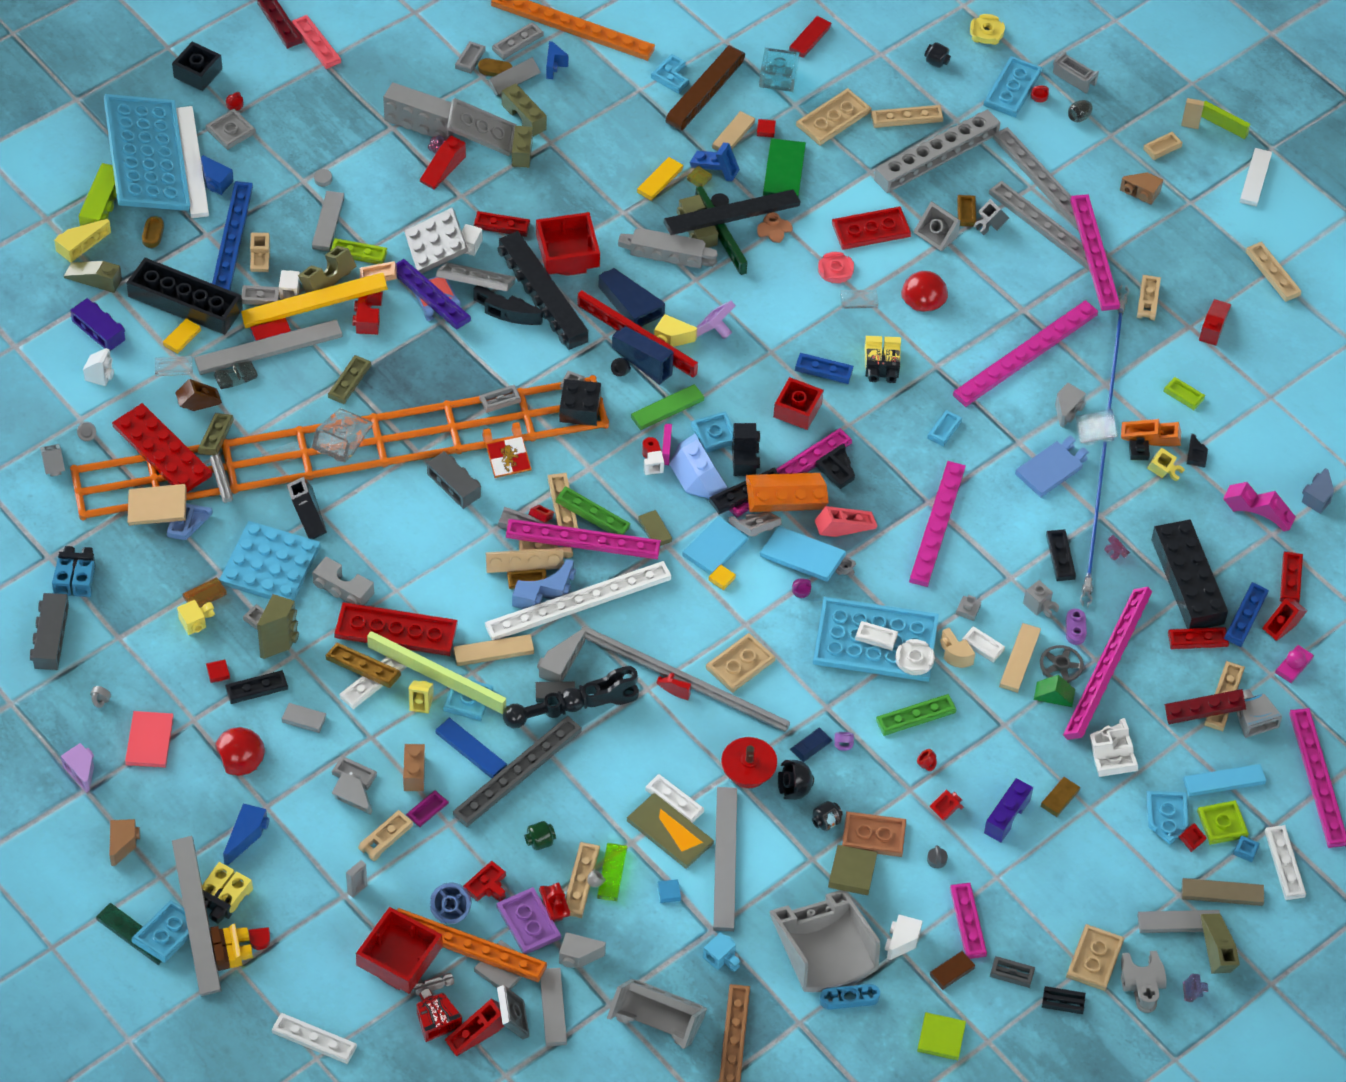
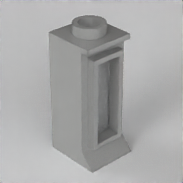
M1066 52L1054 60L1053 74L1084 93H1088L1090 84L1094 86L1097 84L1099 71L1089 69L1066 55Z

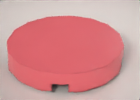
M841 252L826 253L819 260L818 272L828 282H846L854 273V262L849 256L847 257Z

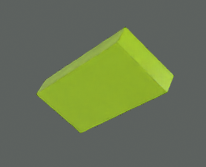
M1176 377L1164 387L1163 391L1192 410H1195L1205 399L1204 394Z

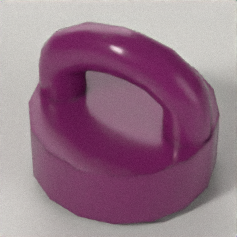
M803 578L795 580L792 585V593L799 598L809 596L811 593V581Z

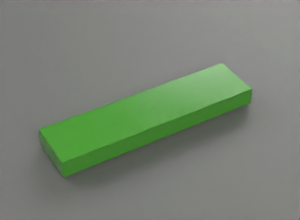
M693 384L632 413L631 419L640 430H643L704 401V396L696 385Z
M566 486L556 498V503L608 533L625 535L631 523Z
M949 694L877 716L876 722L883 736L954 714L956 713V707Z

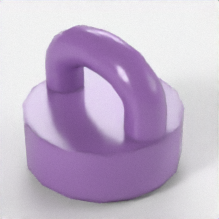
M836 732L834 738L835 747L841 751L850 750L854 745V734L851 732ZM839 742L849 744L847 746H841Z

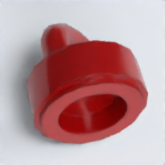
M1039 85L1033 87L1031 98L1034 101L1041 103L1048 99L1049 88L1047 86Z
M235 92L226 98V107L229 110L235 109L238 111L242 109L244 102L240 92Z
M926 749L918 756L917 764L927 771H933L937 764V756L933 750Z

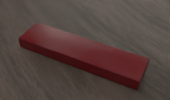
M257 0V4L287 49L303 43L302 37L277 0Z

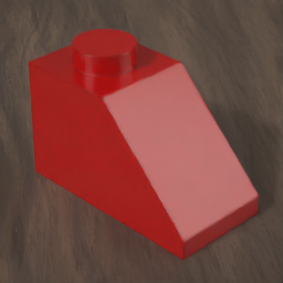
M1285 598L1262 629L1278 641L1297 626L1307 613V610L1294 599Z

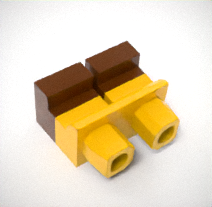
M235 924L230 925L229 928L219 929L218 926L210 927L218 971L242 966V960L253 958L251 944L239 946V942L249 941L247 927L236 928Z

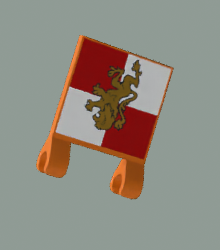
M519 422L512 424L514 437L493 441L491 430L489 428L483 430L482 436L487 448L494 478L531 470Z

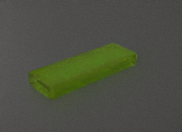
M607 843L601 873L605 878V882L598 888L597 899L618 901L627 853L626 845Z

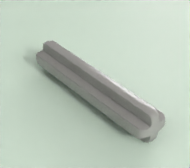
M218 454L212 455L210 457L211 465L224 503L231 502L233 496L221 457Z

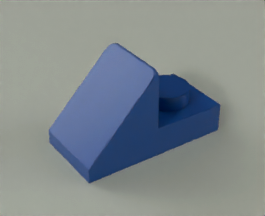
M549 41L546 79H553L554 72H557L558 67H568L569 56L553 41Z

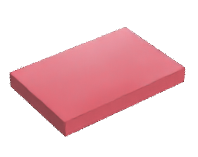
M133 711L125 759L126 765L166 768L174 719L172 713Z

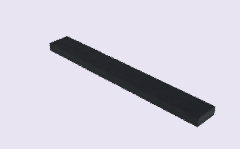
M792 189L664 218L663 223L670 235H675L798 207L801 201Z

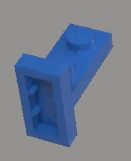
M723 143L717 152L696 151L689 162L691 168L722 170L726 181H733L740 170L730 143Z

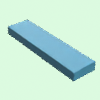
M1261 764L1184 776L1183 781L1190 797L1263 785L1266 783V778Z

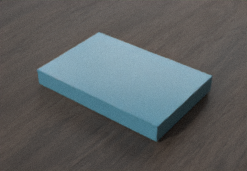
M718 516L683 551L682 556L711 575L748 541V536Z
M170 900L132 937V943L165 963L190 939L184 908Z

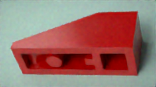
M451 135L438 149L420 178V182L435 190L465 159L466 143Z
M1216 299L1213 300L1204 320L1199 341L1217 346L1231 304Z
M490 999L444 1039L456 1056L496 1034L504 1027L500 1003Z

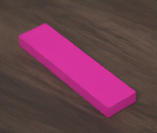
M971 883L950 885L964 952L969 959L986 957L987 951Z

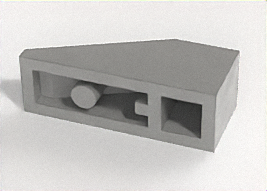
M581 629L547 651L544 658H540L537 665L540 678L550 682H563L585 643V630Z

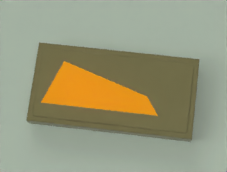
M653 793L627 817L628 823L685 869L714 844L712 838L656 793Z

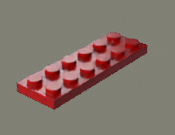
M143 403L112 422L113 428L171 485L185 484L187 492L212 477V471Z
M343 602L334 637L368 643V634L374 632L408 650L450 656L458 620Z

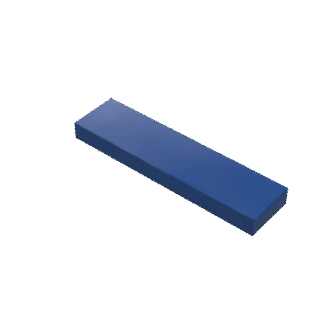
M1254 582L1250 584L1224 637L1225 640L1242 647L1269 590Z
M450 717L436 729L438 736L490 778L496 776L507 766L506 762Z

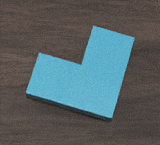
M671 54L651 73V78L679 94L689 85V79L679 74L686 66V61Z

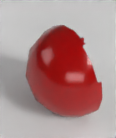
M919 271L906 279L902 287L901 296L905 303L916 311H932L945 304L948 298L946 283L938 274L931 271Z
M243 727L230 728L223 732L215 742V748L221 757L227 774L236 776L249 774L255 771L263 761L265 754L264 743L260 736L251 729Z

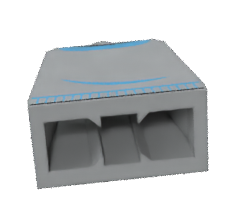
M1249 689L1244 690L1243 694L1247 710L1237 711V716L1245 738L1279 728L1282 715L1265 694L1253 696Z

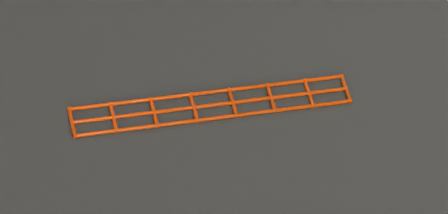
M591 375L585 378V381L597 382V378L595 375ZM561 382L529 388H518L517 391L521 397V403L519 404L522 412L455 423L452 408L482 403L479 396L454 401L446 400L442 403L379 414L371 413L367 416L304 427L297 426L292 429L225 439L221 448L225 460L223 467L228 473L230 489L233 494H236L239 491L290 483L302 477L311 481L319 477L433 458L443 451L450 455L486 448L484 441L461 445L458 430L524 419L527 434H522L523 440L533 442L536 439L598 428L607 429L609 427V419L603 404V398L601 397L599 406L601 421H597V426L578 424L535 432L531 417L559 413L560 405L529 410L525 396L561 390ZM445 410L448 421L447 425L381 435L378 421ZM371 422L374 433L372 438L307 449L304 434ZM444 432L451 433L454 444L452 447L387 458L384 443ZM297 435L300 450L232 461L230 447ZM504 437V438L493 439V441H495V440H500V439H505V438H510V437ZM199 445L188 446V448L193 453H197ZM377 445L380 458L378 460L312 470L309 456ZM142 455L78 466L72 465L70 467L80 520L128 511V503L86 511L83 495L146 484L158 487L160 486L159 482L167 480L161 474L157 475V470L147 461L150 474L148 477L85 488L81 487L79 473L147 461ZM302 457L304 473L241 484L237 483L234 469ZM212 465L207 466L214 473ZM219 487L187 493L186 501L221 495Z

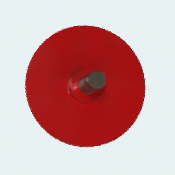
M742 737L726 746L722 753L721 764L725 774L736 785L743 788H755L773 776L777 768V755L767 742L754 737Z

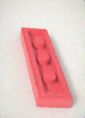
M308 15L292 21L302 39L325 69L341 63L339 55Z

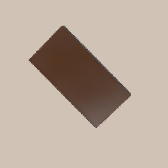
M961 951L932 970L930 976L944 990L974 970L975 964Z

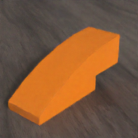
M1159 419L1122 422L1121 439L1130 441L1136 440V438H1144V441H1148L1149 445L1181 446V428L1179 422L1160 424Z

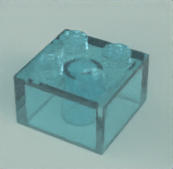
M765 48L760 70L759 87L794 92L800 52Z

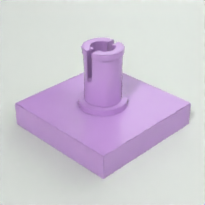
M729 301L712 310L697 326V337L715 328L723 339L727 338L732 331L722 320L736 305Z

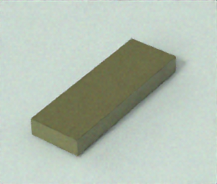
M354 355L329 391L328 398L345 404L371 367V361Z
M214 414L199 445V454L216 455L219 453L234 421L233 415Z

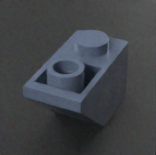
M1325 468L1321 473H1317L1312 480V484H1307L1302 491L1304 495L1302 503L1320 514L1331 503L1334 493L1328 469Z

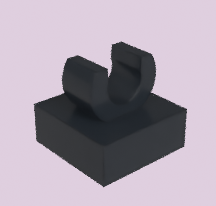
M1144 438L1130 440V460H1149V442L1144 441Z

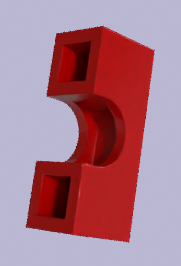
M383 291L359 297L358 301L354 302V312H357V314L353 315L352 324L356 326V334L378 335L380 324L379 309L370 307L382 306Z

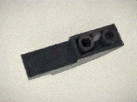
M476 285L473 288L474 301L485 306L486 314L516 324L541 325L543 323V311L536 306L526 303L523 299L512 295L507 300L504 296L498 295L486 287Z

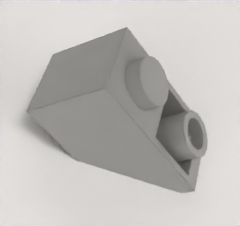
M1068 382L1057 393L1055 403L1061 427H1064L1068 422L1071 423L1076 413L1082 411L1086 405V393Z

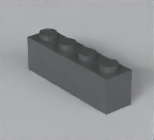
M44 593L43 600L39 601L38 611L40 612V617H36L37 633L33 634L34 649L30 650V661H33L34 669L58 670L69 609L67 594Z

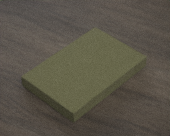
M837 845L828 888L868 895L877 852Z

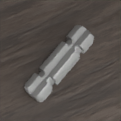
M447 973L443 977L437 976L425 980L424 983L418 982L413 989L416 995H419L425 989H430L431 991L443 988L444 985L446 987L453 985L454 978L451 973Z

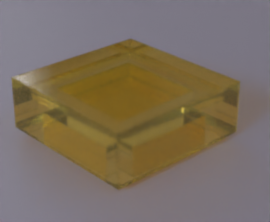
M697 166L687 175V180L697 187H703L712 179V174L700 166Z

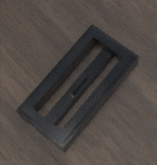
M1045 986L1042 1008L1083 1014L1086 993ZM1047 1000L1059 1001V1003L1049 1002ZM1067 1003L1077 1004V1005H1080V1007H1079V1006H1073V1005H1067Z

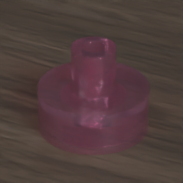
M440 135L432 137L430 144H428V149L436 154L440 146L445 142V139Z

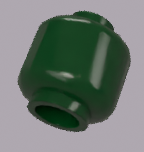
M541 821L529 825L527 834L524 837L528 846L531 845L534 850H541L552 846L554 839H556V834L551 824Z

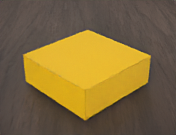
M720 565L709 576V581L722 590H725L736 579V574L723 565Z

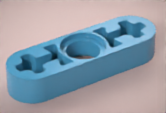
M873 984L826 988L821 992L820 1004L828 1010L872 1006L879 1001L880 989ZM871 992L872 995H874V997L870 998V996L867 995V993ZM853 993L856 998L853 1001H848L844 995ZM830 996L833 999L832 1002H829L826 997Z

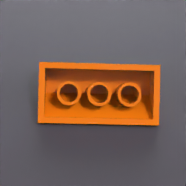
M820 473L746 475L750 512L823 510L829 503L827 484Z

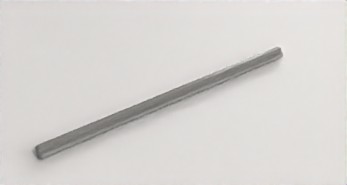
M586 626L581 628L585 630V639L666 677L670 673H674V679L691 683L692 689L781 731L786 732L790 726V722L593 629Z

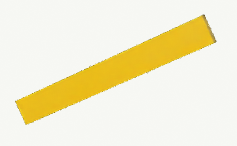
M381 272L241 311L246 329L388 290L384 273Z

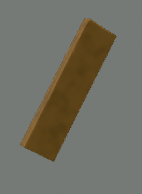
M338 642L325 655L326 660L388 688H391L401 676L400 670Z

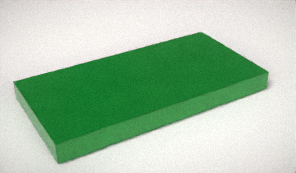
M771 138L763 189L764 196L793 189L799 198L806 142Z

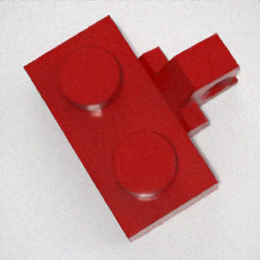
M490 861L463 886L477 902L485 895L487 897L492 895L493 898L500 902L506 898V891L501 887L502 884L500 882L506 877V871L493 861Z

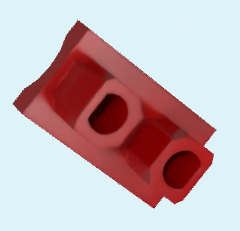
M555 883L551 886H540L539 891L550 920L557 922L562 921L564 917H569L571 913L560 883Z

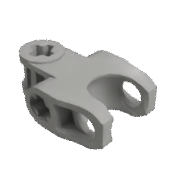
M1150 951L1149 965L1146 967L1135 965L1130 954L1123 953L1121 958V982L1124 992L1134 991L1136 1005L1140 1011L1144 1013L1153 1012L1157 1007L1159 999L1158 989H1166L1165 969L1157 951Z

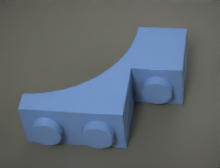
M566 559L560 570L548 578L538 581L518 580L512 595V606L525 609L540 604L543 597L554 599L569 594L571 588L570 580H574L576 575L574 561Z

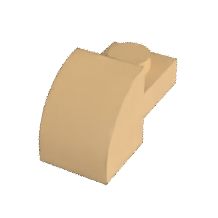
M251 233L250 271L269 272L270 235L269 233Z
M950 628L942 630L940 643L945 650L944 660L948 664L959 668L974 665L975 652L967 640L959 642Z

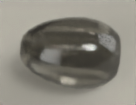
M1079 100L1071 104L1068 109L1070 120L1073 122L1085 121L1092 113V103L1087 100Z

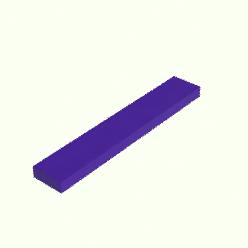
M402 259L396 263L397 278L456 330L471 321L469 314L409 262Z

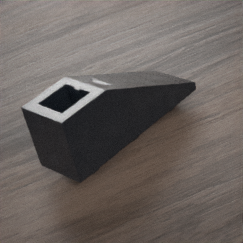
M302 477L287 484L291 500L308 538L314 539L327 533L313 487Z

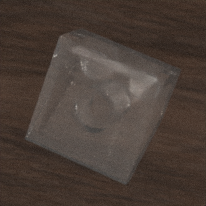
M1113 409L1076 416L1080 443L1092 445L1097 440L1103 439V442L1115 440L1114 437H1118Z

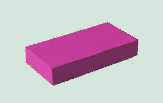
M672 424L664 425L662 449L664 465H669Z

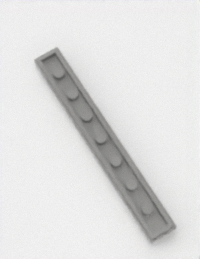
M1008 127L994 133L993 139L1069 222L1078 229L1070 202L1071 195Z
M1000 181L989 190V194L1090 271L1083 244L1079 239L1003 181Z
M337 320L197 356L194 359L199 374L202 375L342 337V332Z
M717 787L713 931L734 932L737 788Z
M192 836L172 840L199 992L201 996L221 992L194 839Z

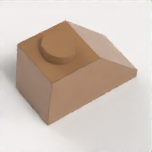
M135 819L110 820L109 856L111 866L117 865L136 848V841L140 839V827H136Z

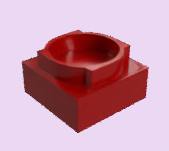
M590 212L536 220V236L544 268L548 274L578 275L587 273V269L600 267V250Z
M389 907L356 952V966L377 976L392 987L410 994L442 949V934Z

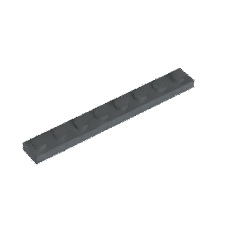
M569 716L565 717L453 811V816L464 826H470L580 734L582 727Z

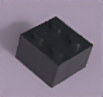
M193 41L172 63L174 78L201 91L223 69L221 54Z
M564 379L559 422L597 426L601 400V383Z

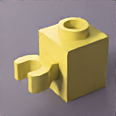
M1162 447L1147 467L1148 470L1161 478L1169 473L1174 481H1178L1180 478L1175 474V471L1183 473L1185 470L1180 465H1173L1177 457Z
M193 600L177 607L178 618L188 635L198 633L206 628L205 618L215 615L213 611L214 606L211 602H208L199 608L197 602Z

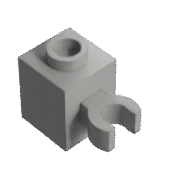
M1040 580L1025 591L1023 604L1035 615L1044 610V614L1050 618L1052 611L1049 609H1053L1055 612L1059 610V605L1051 601L1053 592Z

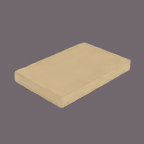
M186 485L129 489L127 521L129 526L185 521Z
M748 633L707 663L706 669L733 693L772 664L776 657Z
M1085 924L1066 978L1106 991L1125 937Z

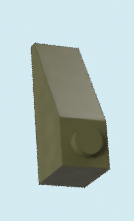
M106 261L72 262L64 274L65 279L115 293L122 281L120 266Z

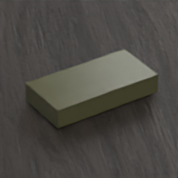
M656 510L638 516V520L649 539L661 540L660 546L672 542V537Z

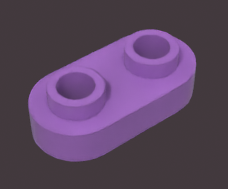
M1071 609L1066 615V638L1069 643L1080 645L1086 639V615L1080 609Z

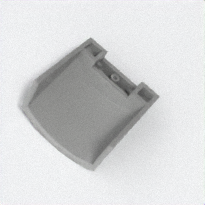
M839 890L826 894L825 901L791 910L788 905L770 911L771 919L804 992H822L826 988L849 986L879 969L880 940L846 891Z

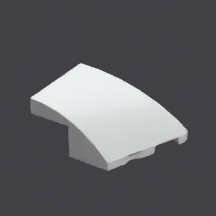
M1125 718L1120 719L1119 724L1113 727L1108 725L1102 730L1090 734L1092 752L1099 777L1138 771V764Z

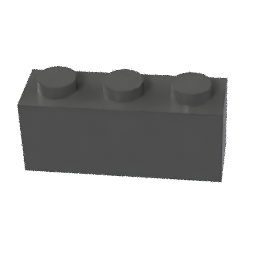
M443 451L427 462V475L463 509L481 497L479 481L473 479L464 467L461 468L453 456H449Z

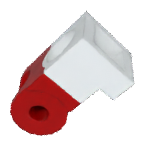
M653 437L645 438L642 443V455L646 458L644 459L645 475L664 473V460L658 440Z

